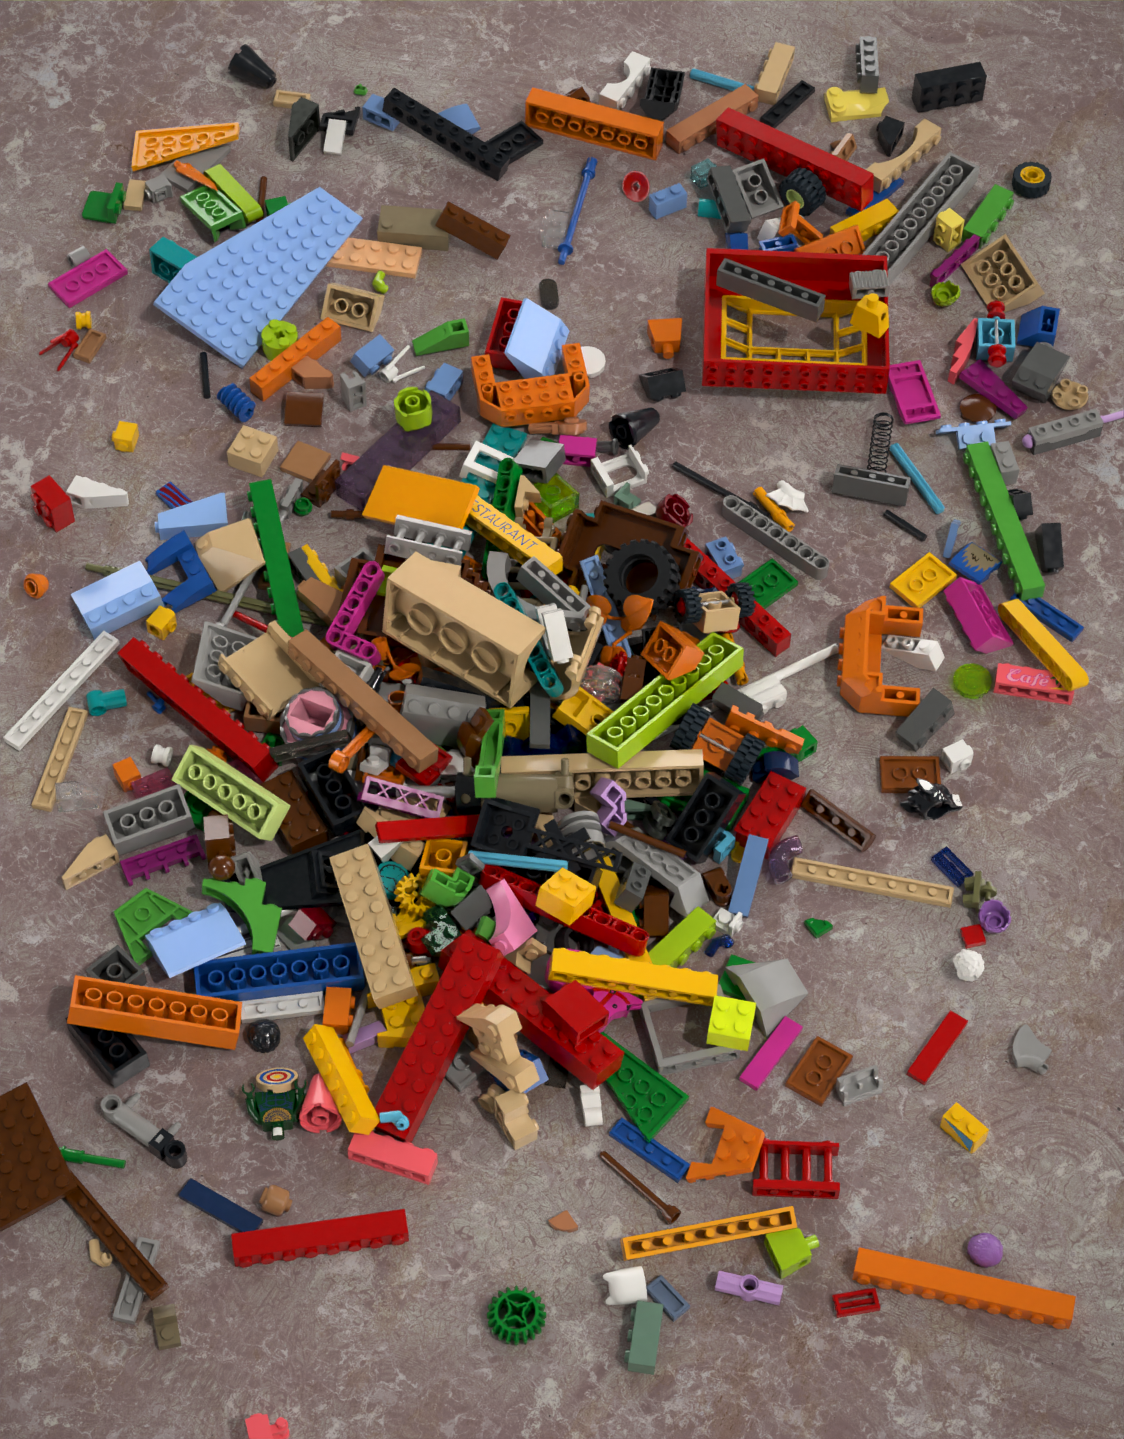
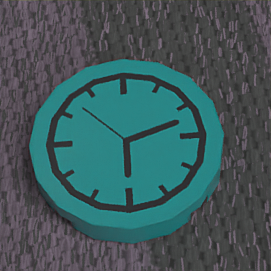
M386 861L381 863L378 869L387 898L395 900L398 896L394 894L396 884L403 876L408 877L409 872L401 864Z

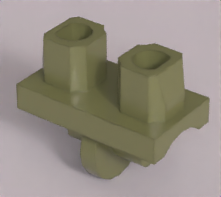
M975 871V876L965 877L966 891H973V894H964L963 904L966 908H975L978 913L984 904V900L989 901L997 895V889L992 886L990 881H987L985 885V879L982 878L981 871Z

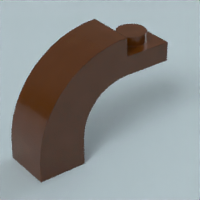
M482 707L478 708L470 722H462L457 734L458 748L464 757L471 758V766L474 769L479 765L481 741L494 722L486 708Z

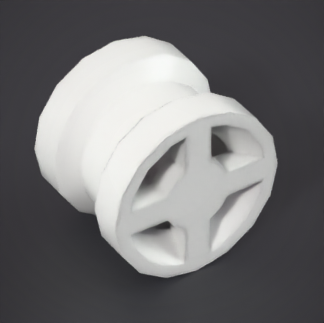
M156 744L152 752L151 763H162L163 766L168 767L172 759L173 748H163L161 745Z

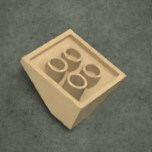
M250 518L210 531L194 542L201 562L219 591L227 592L266 564Z

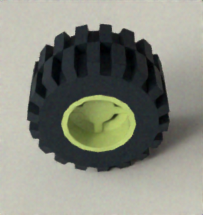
M806 168L793 170L779 185V194L782 201L787 206L796 200L800 204L799 214L801 216H809L826 200V189L822 181L819 180L816 174H813L812 171H808Z

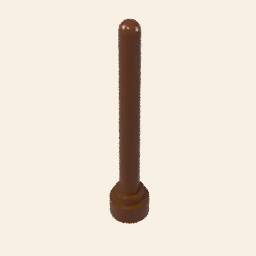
M606 1151L600 1152L599 1156L605 1163L662 1211L661 1214L666 1222L671 1225L679 1218L681 1211L676 1206L664 1203Z

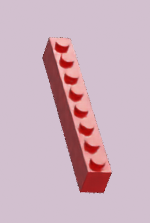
M405 1209L233 1233L231 1234L235 1267L246 1268L258 1263L271 1264L279 1260L293 1261L299 1257L314 1258L320 1254L335 1255L340 1251L347 1250L356 1252L361 1250V1248L368 1247L377 1249L388 1244L402 1245L405 1242H409Z

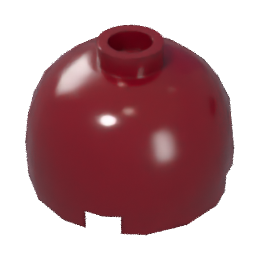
M667 494L656 506L655 514L658 519L685 528L693 522V513L690 514L688 510L690 508L689 504L678 494Z

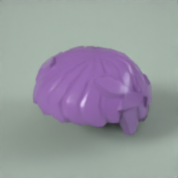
M991 899L985 901L979 909L978 919L980 925L989 933L1004 932L1011 923L1010 911L999 900Z
M981 1233L972 1237L968 1242L967 1253L974 1260L975 1265L979 1264V1266L985 1268L993 1267L1002 1259L1003 1246L996 1236L990 1233Z

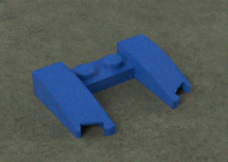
M185 530L164 542L145 559L148 563L146 571L149 575H153L177 561L181 563L188 580L162 598L164 607L167 604L173 606L171 610L174 613L217 591Z

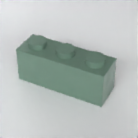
M637 1300L636 1308H632L630 1321H634L633 1329L629 1328L627 1342H631V1348L626 1349L624 1363H628V1371L654 1375L664 1304Z

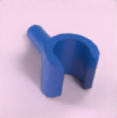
M148 691L147 695L154 702L152 705L153 710L161 714L166 709L164 700L156 698L151 691Z

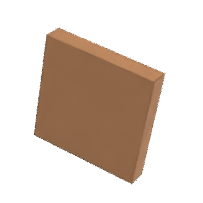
M297 441L281 464L280 471L311 483L318 473L324 469L331 458V453Z

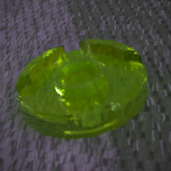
M970 663L960 666L955 671L952 682L954 689L961 696L969 699H979L990 691L992 678L986 668Z

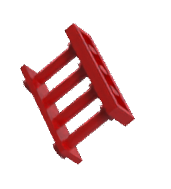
M764 1138L759 1152V1178L753 1179L752 1196L838 1199L840 1182L832 1180V1156H838L839 1143L829 1140L823 1142L778 1141ZM768 1153L781 1154V1179L770 1180L768 1178ZM789 1154L802 1155L801 1181L789 1179ZM811 1155H824V1181L822 1182L811 1180Z

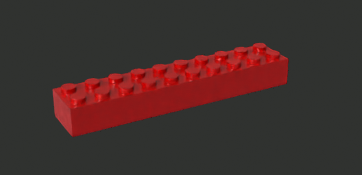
M729 107L716 119L717 145L721 148H725L753 162L765 159L768 169L785 177L797 168H806L808 171L810 170L813 174H816L819 180L822 181L828 197L861 212L873 200L874 173Z
M133 637L117 653L129 672L214 744L225 750L227 755L259 782H265L279 767L275 761L277 758L272 753L273 750L265 742L261 744L257 741L259 738L252 731L247 732L244 730L245 727L239 720H232L230 713L226 709L222 708L220 710L216 706L217 703L210 696L206 698L203 695L204 692L197 685L192 686L189 683L190 680L181 673L179 675L176 673V668L169 662L167 664L163 662V658L158 652H151L149 650L150 647L142 639L138 641Z
M470 929L463 933L469 937L486 943L481 938L476 936L475 933H473ZM461 936L441 950L438 967L443 971ZM504 957L482 1002L487 1006L489 1004H494L495 1007L505 1005L515 1010L522 1027L519 1032L592 1090L597 1088L621 1067L625 1052L598 1031L579 1044H573L542 1013L543 1001L550 993Z
M462 934L375 1107L379 1119L381 1112L401 1111L408 1118L409 1127L400 1131L392 1122H379L374 1128L375 1130L399 1141L412 1143L470 1027L457 1020L456 1017L474 1004L482 1003L504 959L499 949Z

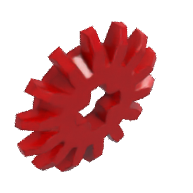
M620 651L610 662L607 681L611 685L618 683L620 678L623 677V672L626 671L624 669L627 666L625 652Z

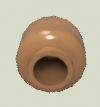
M272 1184L268 1188H264L259 1204H262L261 1209L279 1217L284 1211H289L293 1200L289 1199L290 1192L287 1189Z

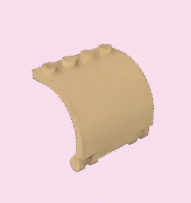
M590 607L588 611L589 617L584 622V626L588 629L587 631H568L573 657L569 658V662L558 664L550 658L564 686L563 693L558 697L550 696V700L569 699L578 692L603 627L604 617H601V609L599 607Z

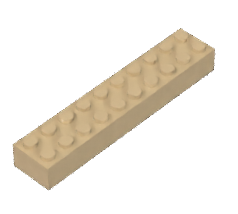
M702 749L639 751L619 769L590 753L502 756L501 773L556 774V771L561 772V759L568 758L569 772L573 773L574 799H596L589 792L601 777L611 779L626 792V798L693 795L704 777Z

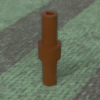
M346 509V511L331 510V518L354 520V518L364 517L362 516L363 511H354V509Z

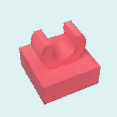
M342 452L340 458L344 461L342 470L346 471L347 467L351 465V473L353 474L357 472V466L362 467L364 461L361 457Z

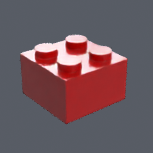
M50 475L30 486L32 491L30 496L34 502L33 509L38 516L41 515L48 528L51 527L57 533L75 522L71 498Z

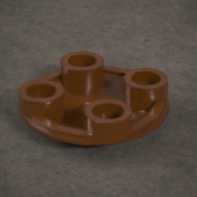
M981 394L968 395L960 403L961 417L972 422L988 421L989 423V420L996 414V405Z

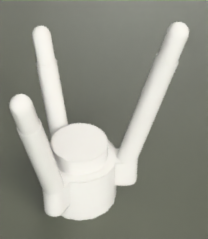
M409 345L386 367L379 371L380 377L386 383L390 381L396 383L402 378L425 369V366H421L397 376L398 369L394 364L410 348Z

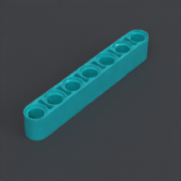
M506 582L498 583L494 587L496 599L512 608L515 607V610L527 616L510 585ZM539 640L533 648L528 661L547 694L551 697H558L563 693L564 686Z

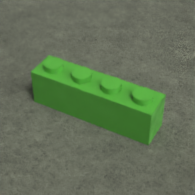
M995 184L964 227L961 241L964 242L975 234L980 237L979 249H981L984 243L987 244L991 233L997 230L999 221L1004 220L1006 211L1008 209L1011 210L1014 204V200H1012L1014 192Z

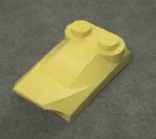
M831 87L824 93V101L831 122L881 117L884 107L889 103L885 87L878 88L877 93H860V90L842 91L838 87Z

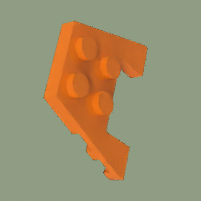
M710 1107L705 1124L709 1128L724 1130L712 1164L691 1162L686 1176L688 1183H695L696 1180L703 1178L711 1180L719 1175H726L727 1177L753 1172L765 1137L763 1130L715 1107Z

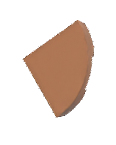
M567 1210L548 1220V1224L555 1230L567 1231L568 1233L578 1230V1225Z

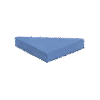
M954 519L951 523L943 557H951L957 537V530L961 525L960 520Z

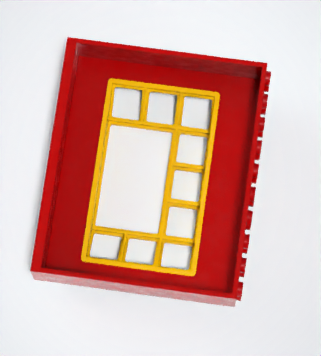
M706 248L702 386L886 394L890 371L889 328L880 338H877L854 325L839 330V318L852 314L856 305L861 300L852 299L849 288L850 273L855 271H883L885 269L888 277L887 256ZM725 258L826 295L824 311L820 317L833 318V350L752 347L753 314L797 315L717 286V270ZM879 297V301L888 306V297ZM727 305L746 313L747 325L728 318ZM727 325L746 333L747 345L727 338ZM861 331V344L839 350L840 337ZM726 345L745 353L746 358L726 357ZM862 351V363L839 362L841 357ZM752 355H775V359L752 358ZM781 356H803L804 360H782ZM810 357L833 358L834 362L810 361Z

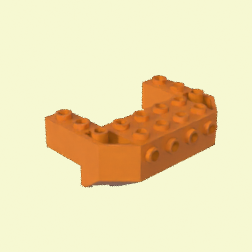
M580 343L562 345L561 360L565 374L496 383L489 354L472 356L471 372L477 396V410L480 416L500 427L576 417L589 402L590 391Z
M880 596L865 601L845 616L844 627H840L839 639H843V643H839L838 654L842 655V659H838L837 670L841 671V675H837V687H840V695L857 712L909 717L920 704V688L882 685L883 673H880L882 634L920 637L923 625V608L886 605V596Z

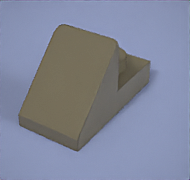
M175 1304L152 1308L159 1350L181 1346Z

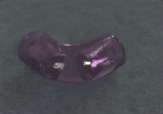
M797 835L787 837L778 842L769 853L768 868L775 884H783L793 876L788 866V860L803 853L802 844Z

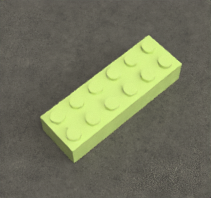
M189 745L171 779L221 814H228L230 820L262 840H273L291 806L205 748Z

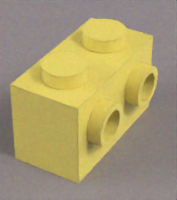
M951 208L940 212L936 217L933 241L945 251H951L961 243L965 220Z

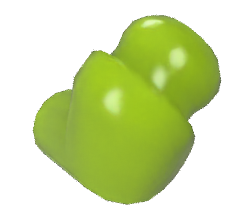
M378 271L372 286L377 292L380 291L382 294H385L389 289L383 281L385 273Z

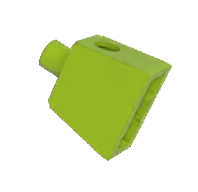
M799 1228L765 1234L764 1245L780 1279L809 1264L812 1257L810 1250L820 1246L815 1234L804 1238Z

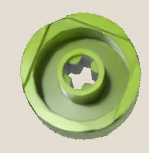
M273 319L263 328L261 339L262 349L266 358L272 361L298 340V332L294 324Z
M407 387L400 390L398 396L394 398L397 423L405 431L429 426L433 415L429 393L424 389L423 391L418 390V387Z

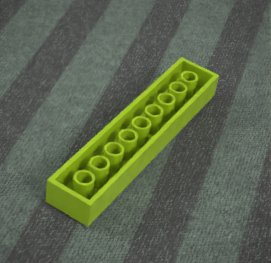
M712 632L696 645L704 652V655L695 670L672 680L666 679L662 674L657 676L587 733V752L619 769L682 717L693 703H699L722 682L743 666L744 648Z

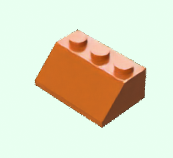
M660 621L641 655L666 679L672 680L695 670L702 660L704 652L678 628Z

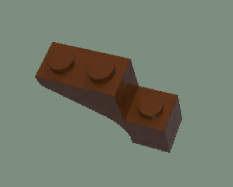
M631 655V658L627 657L620 703H625L642 689L646 660L642 659L643 657Z

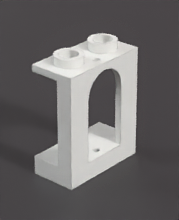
M476 441L462 466L459 477L467 478L470 472L496 484L498 472L475 462L479 453H484L499 461H502L504 458H511L513 460L514 458Z
M629 445L627 454L601 463L598 457L591 459L590 471L606 498L615 495L626 482L630 484V489L647 483L648 467L642 463L639 452L635 451L632 445ZM625 466L633 467L637 471V475L634 478L614 485L608 475V472Z

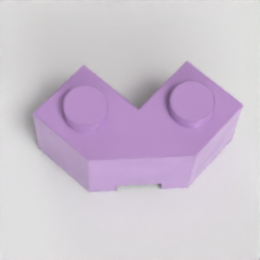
M601 777L589 793L602 804L601 808L597 811L602 828L601 831L615 837L618 832L609 829L608 826L610 821L621 825L627 822L624 803L626 801V792L613 780Z

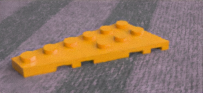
M239 123L136 131L131 165L132 170L137 171L238 140Z

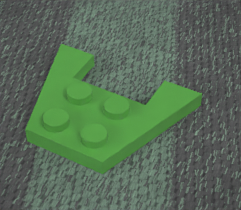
M145 888L116 909L114 916L132 959L140 966L153 956L152 952L142 942L145 939V935L155 928H160L171 919L181 920L188 917L192 911Z

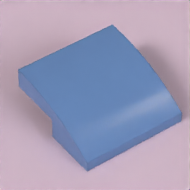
M468 104L457 105L438 113L470 134H474L481 129Z

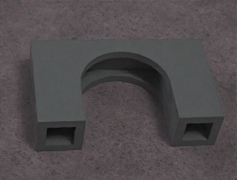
M724 682L721 683L712 696L713 705L728 714L732 705L739 707V712L745 715L749 712L755 715L754 719L761 721L764 716L761 703ZM703 760V765L720 775L722 774L723 770Z

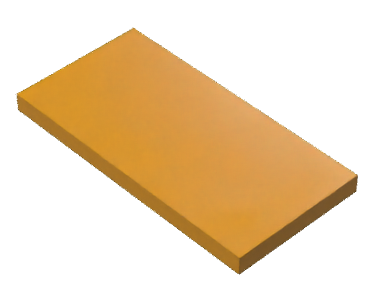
M383 465L362 516L366 519L395 525L397 515L463 529L480 488L469 483Z

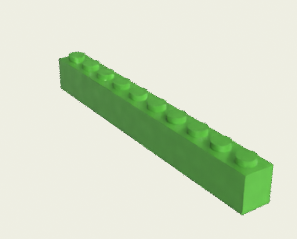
M988 441L967 445L966 451L963 453V460L965 464H968L969 476L974 480L975 491L980 495V504L982 507L984 506L986 519L991 523L992 535L996 536L997 548L1002 552L1004 565L1007 564L1008 576L1014 582V591L1022 601L1041 598L1044 594L1045 583Z

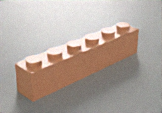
M746 84L742 85L667 129L666 143L678 154L689 150L695 144L717 133L716 119L728 107L744 115L755 111L758 108L759 95Z

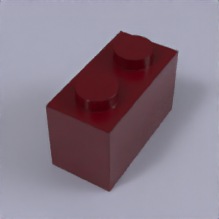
M320 907L303 908L298 910L289 926L307 941L329 938L337 922Z

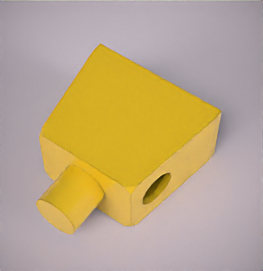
M875 293L865 295L856 305L850 324L880 338L889 328L887 304L879 301V296Z

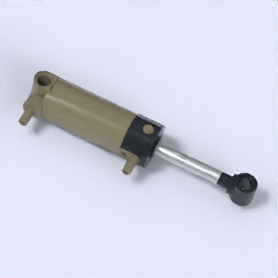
M470 757L463 758V772H457L455 786L403 785L444 796V798H455L457 812L480 813L484 798H475V771H471ZM561 759V772L556 771V774L499 773L496 797L538 808L540 812L558 813V809L571 807L574 801L573 773L569 772V759ZM370 781L367 793H371L369 791L371 788H376L380 792L381 789L378 784ZM392 787L386 791L389 797H400L396 788ZM415 793L405 796L406 798H418Z

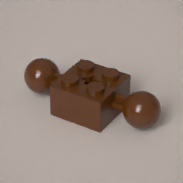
M212 809L207 817H203L208 870L213 878L224 881L231 878L235 872V863L231 858L236 855L234 828L232 820L228 818V814L223 815L217 810Z

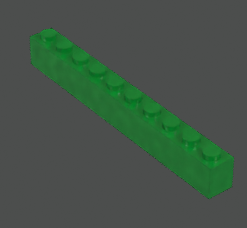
M272 479L249 483L250 491H247L249 502H253V506L250 507L252 518L256 517L257 522L253 523L256 534H260L258 542L264 553L263 557L266 564L263 566L267 568L266 571H263L265 582H270V587H267L269 599L273 598L274 603L270 604L272 615L276 614L277 620L275 621L289 636L295 637L303 632L304 629Z

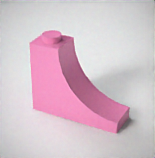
M505 879L487 888L486 891L492 901L496 916L495 932L489 942L505 956L522 945L537 932V929Z

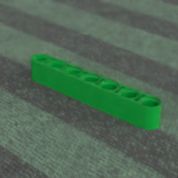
M504 458L499 464L492 506L514 522V506L522 468L513 459ZM486 540L481 575L489 582L487 576L489 552H500L501 549Z

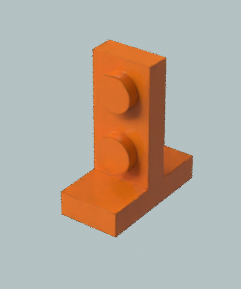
M796 200L783 208L778 234L784 237L792 233L805 244L823 238L822 233L799 215L800 204Z

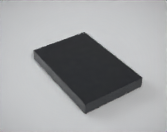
M521 120L485 143L510 157L509 164L543 145V139Z

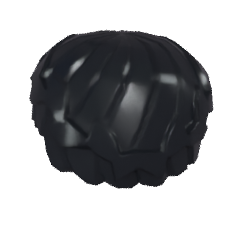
M257 1020L247 1030L248 1041L256 1052L269 1053L274 1051L280 1043V1029L272 1020Z

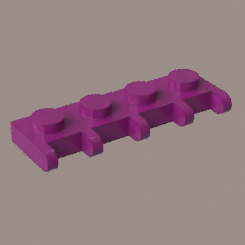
M197 834L121 860L120 865L128 885L132 886V880L145 875L146 880L151 879L149 873L164 869L165 873H169V866L183 862L186 867L189 865V859L200 856L202 860H205L206 855Z

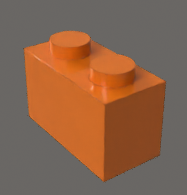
M326 987L322 1025L333 1027L336 1034L344 1035L349 1033V1027L352 1025L354 1015H351V1009H355L356 996H352V988Z

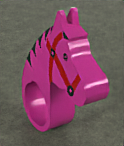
M568 949L569 951H575V952H579V951H580V950ZM549 957L544 977L547 986L556 993L566 983L548 980ZM582 985L609 1011L607 1025L614 1019L626 1018L630 1010L642 1008L643 1001L631 993ZM607 1025L598 1030V1032H603Z

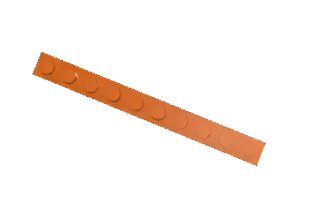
M861 1247L858 1249L852 1280H856L863 1285H878L885 1290H900L903 1294H917L925 1299L935 1298L943 1300L947 1304L957 1303L965 1305L969 1309L979 1308L987 1310L991 1314L1001 1313L1009 1315L1013 1319L1023 1318L1035 1324H1049L1057 1329H1069L1076 1296Z

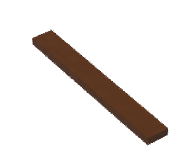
M71 1171L79 1190L64 1198L149 1299L153 1301L167 1290L169 1285Z

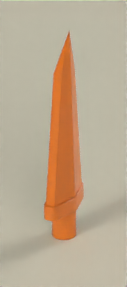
M178 160L174 162V167L177 168L176 172L218 191L215 183L191 164H183Z

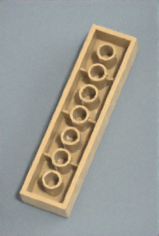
M369 844L329 857L369 988L378 1009L418 996L379 869Z

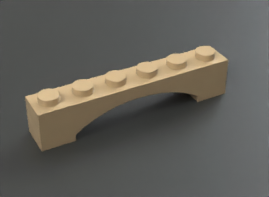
M923 119L915 126L912 138L914 142L907 151L892 160L882 163L874 162L866 170L874 173L873 190L880 193L887 189L904 171H908L914 162H918L923 154H927L931 147L937 145L941 139V128L927 119Z

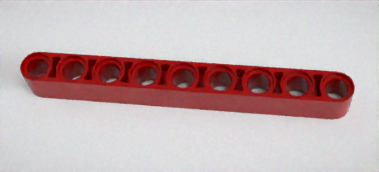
M485 864L484 870L480 872L478 884H481L485 890L505 879L523 908L630 955L642 956L645 953L649 934L639 927L593 907L586 910L569 926L535 906L539 888L542 885L497 865Z

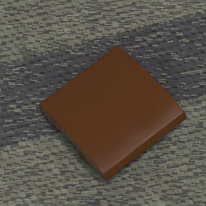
M287 391L284 425L322 427L324 393Z

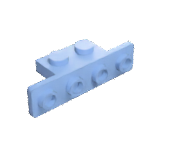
M1006 419L994 420L995 423L989 424L988 421L976 422L977 425L960 423L958 424L959 427H952L951 424L940 426L941 429L936 430V435L956 433L958 450L966 449V446L987 441L991 446L992 443H996L994 429L1011 426V421L1006 422Z

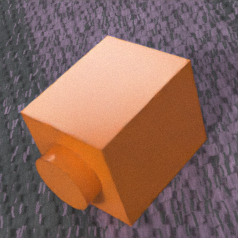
M131 756L112 764L114 775L124 793L135 790L143 785L141 774Z

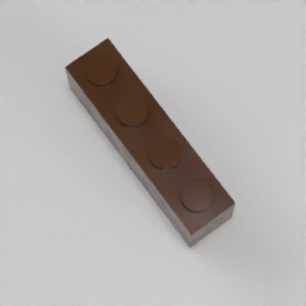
M449 201L446 203L435 224L436 227L497 260L511 236Z

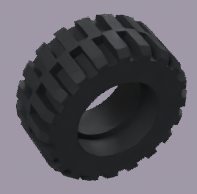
M636 539L631 540L629 545H626V543L620 545L621 549L618 552L614 550L611 553L613 558H608L606 562L608 569L605 568L603 575L606 577L603 583L612 601L623 610L624 601L628 596L639 595L654 600L650 612L653 615L658 614V610L661 608L663 610L668 608L667 603L674 601V593L680 589L678 582H681V575L678 573L680 569L672 555L657 542H649L647 539H641L640 542ZM641 563H653L656 565L658 577L651 589L639 594L628 591L626 587L627 576L635 566Z

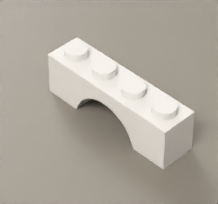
M632 51L624 61V75L627 79L620 83H607L599 94V105L617 110L624 108L628 98L633 96L635 89L641 86L644 77L649 75L651 70L650 58Z

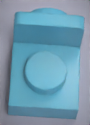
M724 830L713 848V860L718 864L734 849L736 838L729 831Z

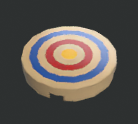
M289 1068L267 1069L257 1075L256 1086L263 1092H268L267 1089L273 1090V1093L287 1092L295 1088L294 1082L296 1079L299 1082L298 1073Z

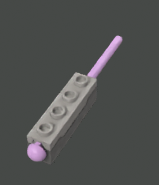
M1097 409L1033 426L1028 429V433L1023 437L1022 443L1026 448H1030L1033 455L1096 438L1101 436L1104 423L1124 418V410L1100 416Z

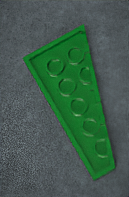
M601 1032L603 1036L625 1052L621 1067L605 1081L649 1144L686 1104L689 1096L606 1033Z

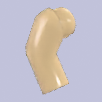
M98 1239L89 1241L91 1261L101 1267L109 1266L113 1260L112 1255L100 1251V1241Z

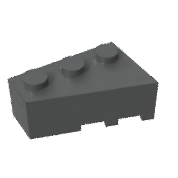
M933 687L897 729V738L915 752L919 748H923L927 741L955 715L952 701Z

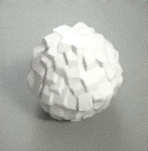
M962 949L953 958L957 976L961 980L971 982L978 980L985 969L982 956L976 951Z

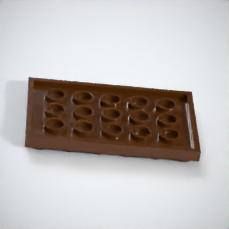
M27 1082L0 1096V1231H3L79 1190Z

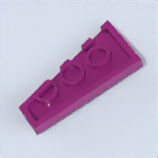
M981 359L963 370L959 375L962 381L1015 420L1026 412L1028 407Z

